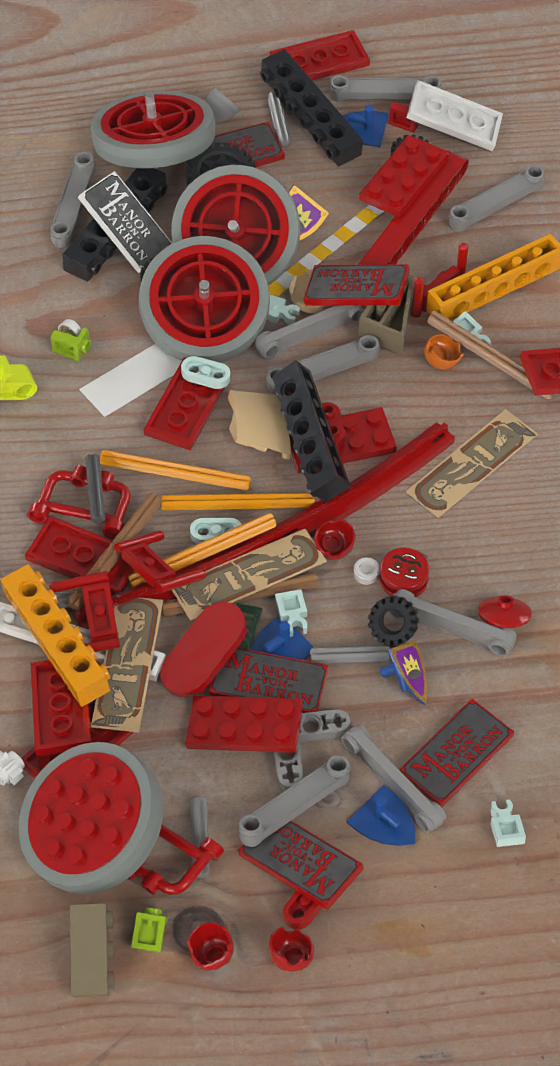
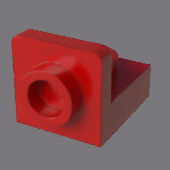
M393 102L390 106L389 125L414 133L417 127L422 124L406 118L409 110L408 106Z

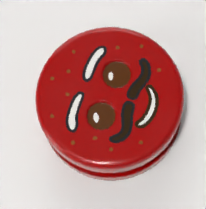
M406 547L396 548L388 552L383 557L380 565L379 579L383 590L390 596H393L399 589L407 590L414 594L415 597L422 594L428 585L430 571L426 557L419 551Z

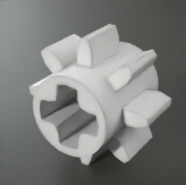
M0 751L1 785L6 783L15 785L24 777L21 772L25 764L13 751H10L8 754L7 752L3 753Z

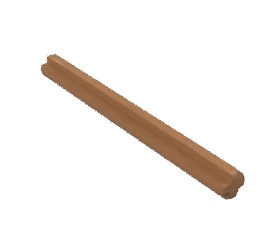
M433 311L427 321L428 324L532 390L522 365L439 312ZM554 394L541 396L546 398L547 400H550L554 396Z
M150 493L87 575L104 571L108 573L122 555L115 552L114 545L135 538L161 505V497L159 495ZM82 587L76 588L67 599L68 606L75 611L80 610L84 605Z
M315 573L293 576L237 600L232 604L272 597L278 593L299 589L303 591L317 588L318 579ZM177 599L163 601L162 614L164 617L185 614Z

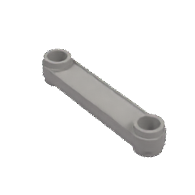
M338 75L331 79L329 92L331 98L339 102L346 99L411 100L418 80L439 89L442 88L440 79L435 76H427L425 78H347Z
M79 152L73 161L50 229V238L55 247L65 248L71 243L83 207L78 197L89 189L95 171V160L89 152Z
M531 165L521 173L463 204L452 207L448 218L450 228L456 232L465 231L472 224L532 192L539 191L545 181L544 169L538 165Z
M366 305L333 306L276 331L263 332L255 339L256 348L264 358L272 359L281 351L351 321L354 323L359 322V318L366 309Z
M365 335L359 340L298 362L311 371L313 380L316 381L360 364L375 361L379 355L380 345L376 337ZM286 366L275 367L268 372L266 385L270 393L276 395L272 376Z
M404 589L397 590L393 595L404 597L408 602L411 601L413 603L412 606L418 611L417 618L419 617L420 623L485 646L498 656H508L516 643L517 635L510 628H496L418 599L414 594ZM396 610L389 611L394 617L403 619L400 612Z
M358 724L344 733L341 737V742L345 749L352 755L357 754L415 815L417 824L424 832L430 833L435 831L443 824L447 817L441 806L436 802L430 803L372 742L371 735L364 726Z
M343 756L331 757L327 763L250 815L244 816L238 826L241 842L249 847L259 845L263 839L339 787L345 786L351 776L349 761Z

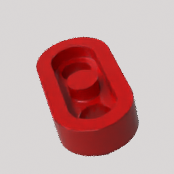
M322 403L331 431L335 432L333 437L336 446L339 448L345 441V429L340 409L333 403Z
M295 891L283 907L285 923L292 929H303L313 921L323 907ZM297 915H303L300 918H295Z

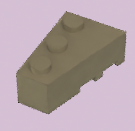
M408 275L400 305H367L359 318L358 338L372 335L378 339L381 347L403 355L413 295L414 276Z
M106 903L70 905L71 996L73 998L109 996V989H114V971H109V959H114L113 941H109V929H113V911H109Z

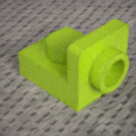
M83 328L78 337L58 330H54L51 335L53 353L80 361L83 354L88 353L92 341L89 339V329Z
M145 907L144 912H137L131 948L161 952L166 922H168V916L162 915V909Z

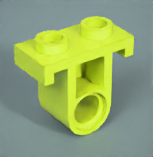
M0 355V400H24L33 396L37 391V385L28 366L9 364L6 356Z

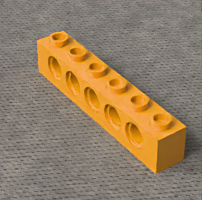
M550 233L428 290L426 310L429 314L437 311L446 318L453 320L464 311L468 313L560 269V244Z
M29 564L1 578L0 581L6 597L80 706L83 707L110 692L107 680L111 677L108 670L103 664H97L95 661L97 656L90 645L85 646L82 642L84 637L77 626L72 628L70 616L64 607L59 609L57 606L58 600L51 589L48 591L45 589L46 583L40 572L34 573Z

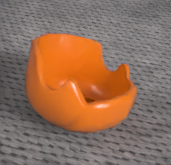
M444 334L433 335L424 347L426 360L432 367L439 370L452 369L460 362L464 353L460 351L461 344L459 342H455Z

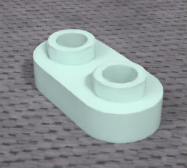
M191 356L186 358L181 364V373L186 381L214 389L224 388L230 383V369L223 363Z
M199 518L190 526V537L194 543L199 544L242 524L235 518Z

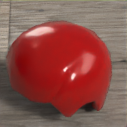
M328 520L317 529L314 542L316 548L325 558L338 560L344 558L352 551L356 535L353 526L346 520Z
M207 922L199 925L192 931L187 941L193 962L205 971L222 968L230 962L234 952L233 940L228 930L216 922Z
M283 927L278 928L270 935L269 954L276 967L283 971L295 972L301 971L310 965L315 948L310 937L301 933L298 928L294 931H286Z

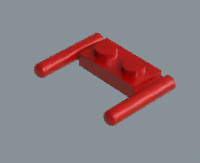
M461 243L459 245L457 267L453 265L448 270L440 272L436 279L429 284L424 285L422 277L414 279L411 311L413 317H420L421 311H427L428 290L466 273L468 244Z
M161 530L114 545L115 552L117 554L121 553V558L153 588L156 587L158 593L206 578V572L203 569L178 577L175 576L176 572L147 546L164 539L165 535Z
M107 571L50 583L49 589L54 593L82 587L92 641L84 643L85 646L90 645L94 652L121 647Z

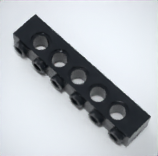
M285 49L262 59L260 71L262 80L269 84L277 98H281L286 104L288 111L298 118L301 126L310 132L315 143L321 145L330 160L333 159L339 167L362 155L363 139Z
M136 168L124 182L148 213L153 209L154 203L160 197H163L167 191L166 173L155 168ZM94 218L62 254L64 271L87 282L93 275L99 273L104 262L113 256L117 248Z
M295 360L272 376L275 384L274 392L280 399L282 405L280 410L286 417L288 423L286 426L287 430L293 437L295 443L293 449L300 458L301 464L299 466L308 482L306 488L313 497H318L326 503L351 486L311 371Z

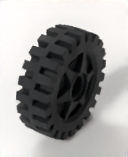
M217 142L215 147L210 145L204 152L188 160L186 166V185L188 187L200 175L217 167L244 165L255 168V163L252 161L251 155H247L246 150L243 148L240 151L237 145H233L230 148V143H224V147H221L220 142Z

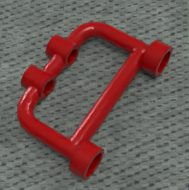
M77 465L73 472L60 470L49 475L38 501L31 503L27 512L28 518L35 523H45L50 512L91 521L89 509L49 501L55 484L58 481H70L77 487L88 485L86 467ZM101 471L103 492L112 490L120 494L114 515L105 513V521L102 522L104 523L103 534L110 539H115L125 526L122 521L130 502L131 494L125 484L114 480V475L111 472Z
M161 825L159 837L196 859L181 880L176 883L167 882L157 872L150 871L142 865L127 879L133 881L138 876L143 880L141 886L152 895H155L158 890L168 895H177L191 886L211 859L218 861L224 853V849L209 837H206L201 845L197 847Z

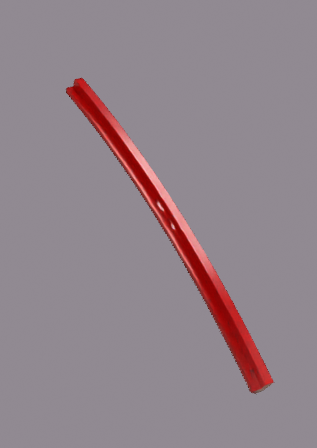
M436 422L390 457L351 481V487L325 503L320 500L276 524V527L175 571V576L178 577L199 569L209 570L256 550L272 540L274 542L282 539L284 534L293 529L297 530L293 533L306 529L309 535L313 537L317 529L326 521H339L348 517L418 471L450 447L455 441V436L448 431L446 423L440 425ZM439 436L441 437L435 443H433V440H435ZM148 582L112 595L114 608L119 604L139 597L164 601L177 599L172 590L158 593L156 587L153 588ZM85 605L78 611L73 609L77 625L89 630L88 620L83 621V618L87 617Z

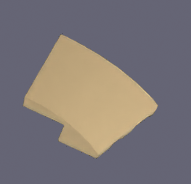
M230 390L228 401L234 410L229 430L235 442L263 452L271 449L282 453V458L290 459L291 444L286 427L287 421L280 410L282 405L277 395Z

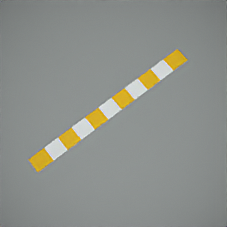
M368 205L284 272L276 281L268 285L269 294L276 297L280 296L290 288V283L296 275L299 277L304 275L305 271L312 270L314 265L321 263L384 211Z

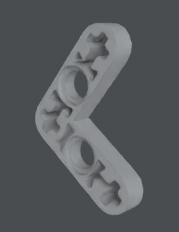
M338 709L302 713L298 743L341 738L350 729L349 715L345 711ZM334 720H339L342 726L336 727ZM323 721H326L325 730H323ZM306 722H314L318 725V729L308 732L303 729V725ZM297 745V752L294 753V757L288 760L282 759L279 756L280 752H273L277 781L282 791L287 790L303 779L299 745ZM292 768L294 783H289L287 779V769Z

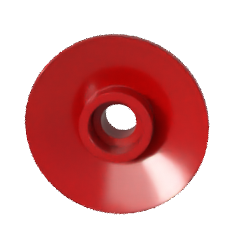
M504 595L482 601L478 606V615L490 625L502 628H515L523 626L531 620L532 610L523 601Z

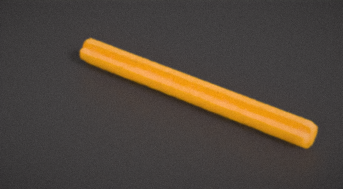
M102 450L100 455V464L245 491L249 490L251 484V477L248 475L109 450Z
M310 493L162 495L160 507L161 510L308 508L315 504V497Z
M267 513L167 557L163 561L174 571H177L276 527V520L272 513ZM137 572L128 575L133 588L147 583Z

